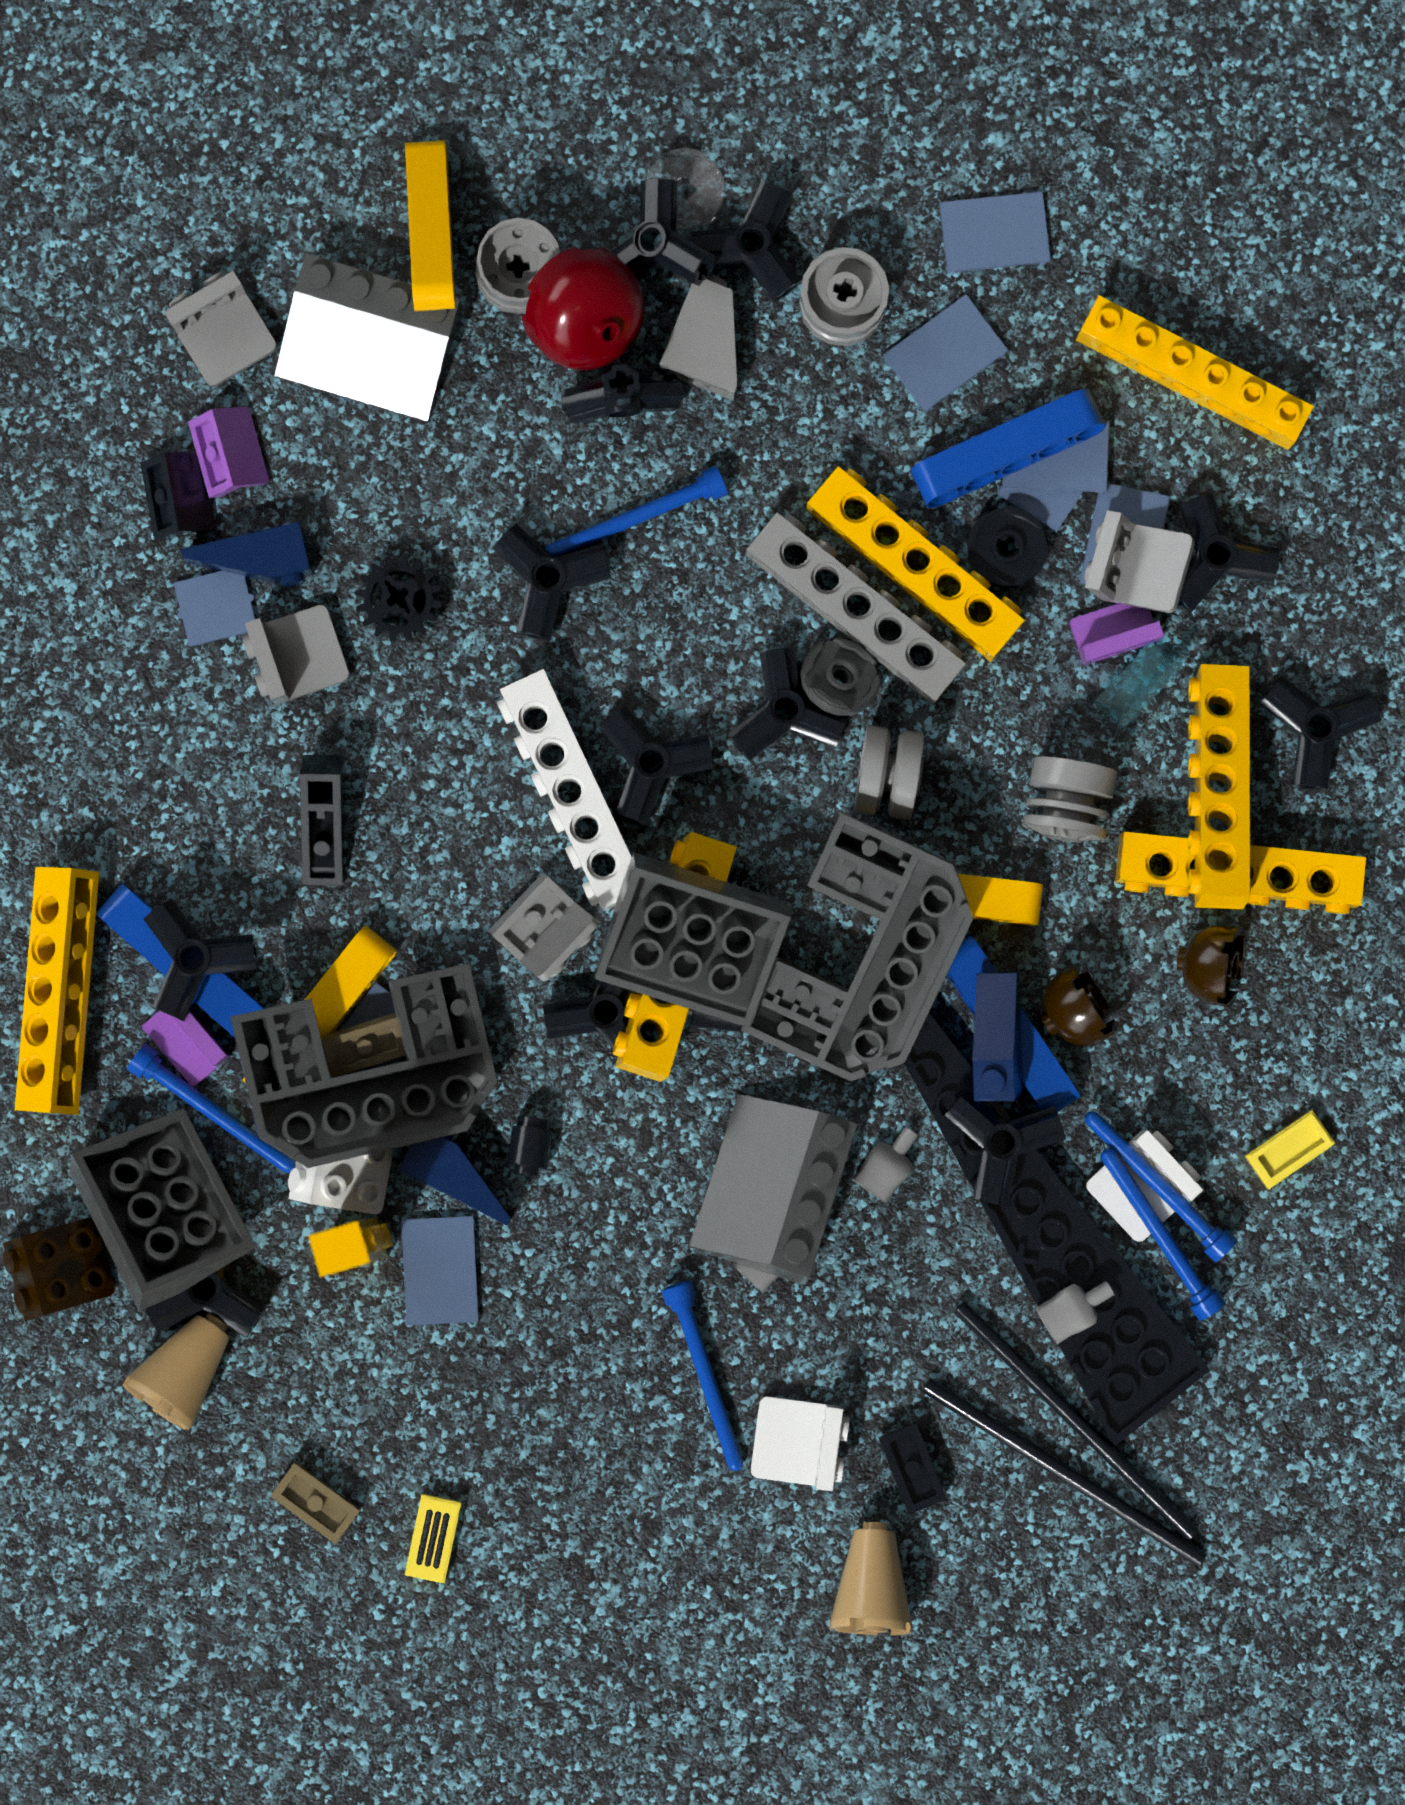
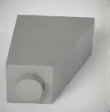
M710 275L700 286L691 284L659 363V371L667 375H676L679 380L734 401L737 394L733 290L727 288L728 283L723 279Z

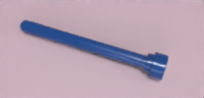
M714 465L701 471L702 475L695 478V483L549 544L545 551L552 558L572 553L701 497L704 500L712 497L713 501L728 495L726 486L717 466Z
M145 1043L129 1063L126 1070L139 1079L142 1076L147 1080L153 1078L283 1172L290 1173L295 1168V1160L259 1139L257 1132L161 1065L163 1060L157 1057L159 1052Z
M1090 1111L1085 1115V1123L1202 1238L1200 1243L1205 1247L1203 1251L1215 1263L1233 1248L1238 1239L1227 1228L1222 1230L1218 1225L1213 1227L1101 1115L1095 1111Z
M1109 1148L1103 1150L1101 1153L1102 1162L1191 1293L1189 1296L1192 1302L1190 1308L1198 1320H1204L1218 1312L1226 1304L1217 1289L1212 1290L1209 1284L1204 1285L1116 1152Z
M692 1280L683 1281L662 1289L661 1293L665 1305H670L672 1312H677L727 1466L732 1471H738L743 1467V1459L692 1306L695 1305L693 1297L697 1295Z

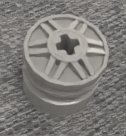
M517 217L504 220L488 230L479 244L475 271L478 288L488 303L503 312L526 313L527 302L531 294L527 288L536 273L550 259L560 253L558 242L546 227L530 219ZM513 262H520L521 268L528 269L523 271L522 278H515L514 272L509 270L512 269Z
M1044 756L1034 757L1029 785L1045 791L1046 795L1045 798H1029L1026 800V807L1040 811L1042 815H1024L1022 826L1037 831L1045 837L1061 841L1082 843L1083 841L1106 840L1107 829L1090 824V820H1109L1110 813L1094 807L1093 803L1094 800H1109L1113 798L1117 771L1105 766L1072 759Z

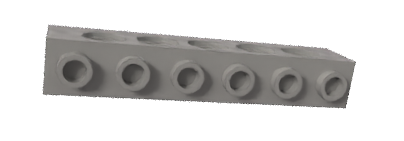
M777 512L747 548L746 556L850 640L861 645L875 660L931 705H934L966 665L960 659L963 653L949 641L944 640L940 643L929 634L932 628L921 618L914 614L909 618L897 609L901 604L890 593L883 589L878 593L866 584L869 578L856 566L850 564L846 568L836 560L835 557L838 553L825 541L819 539L815 543L805 535L806 527L798 519L790 514H787L784 518ZM793 546L802 548L807 556L805 562L800 565L789 564L784 558V552L788 548ZM824 571L831 572L836 576L838 585L832 590H822L817 586L815 577ZM852 597H862L868 602L869 611L861 616L853 615L847 609V601ZM888 621L895 623L900 629V637L894 641L884 640L878 633L880 624ZM915 647L926 648L931 654V663L926 666L915 665L910 659V651Z

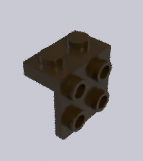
M92 1218L74 1221L3 1243L5 1250L3 1252V1263L7 1272L12 1275L16 1289L14 1292L15 1305L18 1311L23 1313L25 1321L102 1299L114 1293V1284L102 1242Z

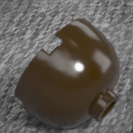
M1231 925L1205 927L1199 929L1190 938L1187 947H1180L1177 956V970L1183 971L1185 985L1190 993L1200 1001L1224 1007H1230L1234 1003L1238 991L1231 990L1235 979L1242 980L1245 962L1246 940L1245 936H1239L1243 931L1242 927Z
M1076 963L1055 976L1046 987L1043 999L1047 1012L1043 1013L1041 1017L1045 1027L1052 1036L1059 1033L1068 1043L1076 1046H1090L1117 1033V1025L1115 1019L1107 1023L1104 1012L1110 1008L1106 999L1087 970L1079 974L1081 964Z

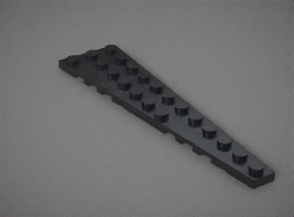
M928 1013L904 1065L974 1191L982 1148L944 1116L951 1105L966 1089L974 1094L973 1068L930 1013ZM982 1101L1005 1122L1013 1120L999 1101ZM997 1131L991 1138L992 1148L999 1154H1005L1010 1151L1013 1142L1011 1136L1006 1131ZM1037 1149L1017 1156L1008 1206L984 1201L979 1202L1036 1306L1050 1300L1071 1284L1080 1286L1085 1293L1105 1281L1111 1287L1114 1296L1094 1307L1098 1317L1097 1323L1082 1332L1070 1336L1059 1343L1058 1346L1113 1446H1116L1211 1370Z

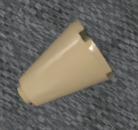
M207 1313L204 1318L199 1315L194 1316L129 1374L122 1386L140 1402L144 1400L153 1407L152 1410L181 1429L189 1430L195 1423L229 1341V1336L224 1333L227 1325L210 1313Z
M863 1522L862 1529L854 1530L832 1610L829 1629H836L837 1632L863 1635H878V1633L887 1632V1629H891V1635H907L912 1633V1622L895 1532L887 1530L886 1523Z

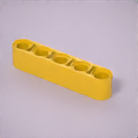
M446 141L405 143L414 311L456 309Z
M958 874L973 913V919L1039 925L1043 884Z
M367 925L356 934L305 998V1000L312 999L320 1036L335 1032L398 951Z

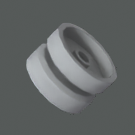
M840 247L825 251L811 262L803 276L799 308L804 324L815 337L831 345L849 346L863 342L876 332L885 316L889 295V285L885 271L874 257L860 249ZM847 294L846 302L838 300V295Z
M867 725L859 766L854 813L874 816L880 809L883 792H888L887 813L889 817L910 821L915 798L919 795L922 779L924 733L903 730L897 738L895 753L889 754L891 734L888 728Z

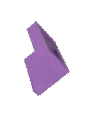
M248 407L211 409L188 422L209 498L223 497L240 487L261 486L269 482Z
M1119 603L1072 618L1069 622L1083 666L1159 642L1164 637L1160 622H1154L1150 609Z
M190 1010L185 1022L158 1011L142 1026L143 1030L191 1086H197L231 1057L192 1010Z

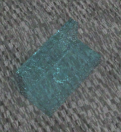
M1150 643L1099 695L1094 703L1123 730L1183 667L1178 662L1173 665Z

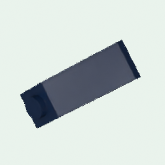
M299 522L180 549L182 558L188 564L230 572L273 584L281 582L282 587L300 585L306 582V576L313 575L303 528Z
M1019 972L977 973L973 1042L974 1101H1015L1023 1094Z
M454 1134L410 1145L398 1170L506 1226L509 1225L512 1219L511 1215L461 1146L451 1141Z

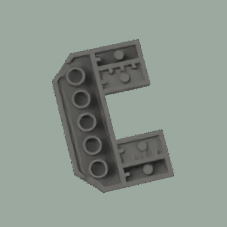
M841 811L807 886L880 919V922L848 989L776 956L750 1028L742 1026L740 1030L846 1080L854 1081L865 1077L869 1073L905 1063L974 916L954 863Z
M470 964L389 981L407 1061L330 1078L312 999L231 1016V1023L258 1138L304 1167L312 1168L468 1131L479 1109L497 1083Z

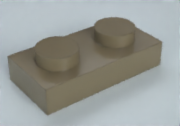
M395 1013L320 1036L330 1078L339 1077L405 1056Z
M294 1462L270 1495V1497L335 1544L338 1543L361 1511L359 1507L297 1462Z

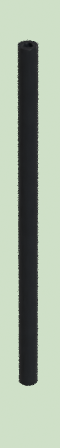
M965 1301L957 1307L953 1313L1187 1541L1196 1535L1199 1529Z
M930 1378L922 1391L924 1394L1192 1564L1200 1567L1205 1560L1206 1552Z

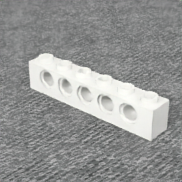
M544 669L501 688L500 692L503 699L498 701L497 705L506 724L512 721L515 722L520 736L514 738L516 746L523 760L531 757L537 772L532 774L531 778L540 797L546 794L550 797L554 809L547 812L557 833L565 830L571 845L566 847L565 851L574 870L580 867L584 870L588 882L582 884V887L591 906L599 903L602 911H605L616 905L619 891L632 857ZM534 709L541 710L547 715L546 724L538 730H532L524 724L526 714ZM549 746L560 747L564 751L563 761L557 766L544 764L541 760V754L545 748ZM566 782L578 784L581 788L579 799L572 803L563 802L558 797L561 785ZM584 818L593 819L598 824L597 834L588 840L579 838L575 833L576 824ZM599 855H609L616 863L614 871L608 876H599L592 870V863Z

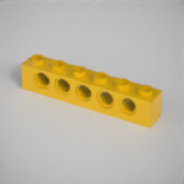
M1100 295L1097 297L1076 338V341L1287 450L1296 442L1314 407Z
M838 466L807 502L806 510L991 662L1025 621L1019 616L1022 610L1009 598L1003 596L1000 600L988 590L991 587L990 583L979 573L972 571L968 574L957 564L960 561L958 556L946 546L941 545L938 549L926 538L929 533L920 524L912 519L907 523L895 513L898 510L897 506L887 497L879 494L876 498L864 487L867 485V482L858 473L850 468L845 472ZM851 501H858L865 506L867 514L858 520L851 519L844 511L845 505ZM885 526L892 528L897 534V541L891 545L879 543L875 536L876 530ZM920 552L926 556L928 567L922 571H915L908 566L906 557L910 553ZM942 578H952L958 583L959 593L951 597L944 596L939 592L937 582ZM974 603L984 604L989 609L990 618L985 622L974 621L969 615V606Z
M1201 664L1196 677H1190L1188 686L1189 702H1195V715H1190L1188 723V738L1195 740V754L1190 753L1188 760V777L1195 778V792H1190L1188 798V815L1195 816V831L1190 830L1188 836V854L1195 855V869H1190L1188 874V893L1195 894L1196 908L1244 910L1250 899L1249 666ZM1219 704L1226 709L1227 714L1222 716L1216 715L1210 710L1209 705ZM1219 742L1223 744L1227 749V753L1218 754L1210 748L1209 743ZM1219 780L1223 782L1228 791L1217 792L1213 790L1209 785V781ZM1209 819H1221L1225 822L1228 829L1225 831L1215 830L1209 824ZM1209 858H1222L1228 868L1225 870L1215 869L1211 866Z
M1124 831L1119 836L1115 883L1125 884L1124 890L1130 892L1149 893V886L1165 888L1164 895L1189 897L1188 874L1190 864L1195 859V855L1188 854V838ZM1250 845V899L1247 904L1269 906L1270 899L1286 901L1285 908L1309 910L1311 903L1326 905L1325 912L1350 914V908L1362 906L1366 857ZM1153 855H1162L1168 860L1169 871L1165 876H1157L1150 870L1149 861ZM1209 858L1211 866L1215 869L1225 870L1228 868L1222 858ZM1276 867L1284 869L1289 875V884L1285 889H1278L1271 883L1270 874ZM1314 872H1322L1328 877L1329 888L1326 893H1318L1312 888L1310 880Z
M690 832L683 838V841H676L671 853L670 863L727 882L737 847ZM638 992L637 994L631 993L624 1011V1016L629 1017L625 1033L621 1031L618 1033L613 1047L612 1055L618 1056L615 1067L659 1082L669 1078L689 1009L669 1002L661 1004L653 997ZM643 1022L651 1023L657 1028L658 1039L656 1042H648L641 1036L640 1027Z
M35 867L14 1110L79 1115L99 872L76 868Z
M378 1217L356 1221L308 1236L320 1277L389 1256L387 1248L393 1246L387 1223L379 1224Z

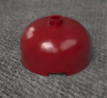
M573 247L559 253L536 273L527 288L531 294L527 302L526 314H522L524 330L532 343L546 357L562 367L573 370H592L606 366L617 360L631 347L642 328L645 316V297L642 286L635 273L616 254L606 248L579 250L577 247Z

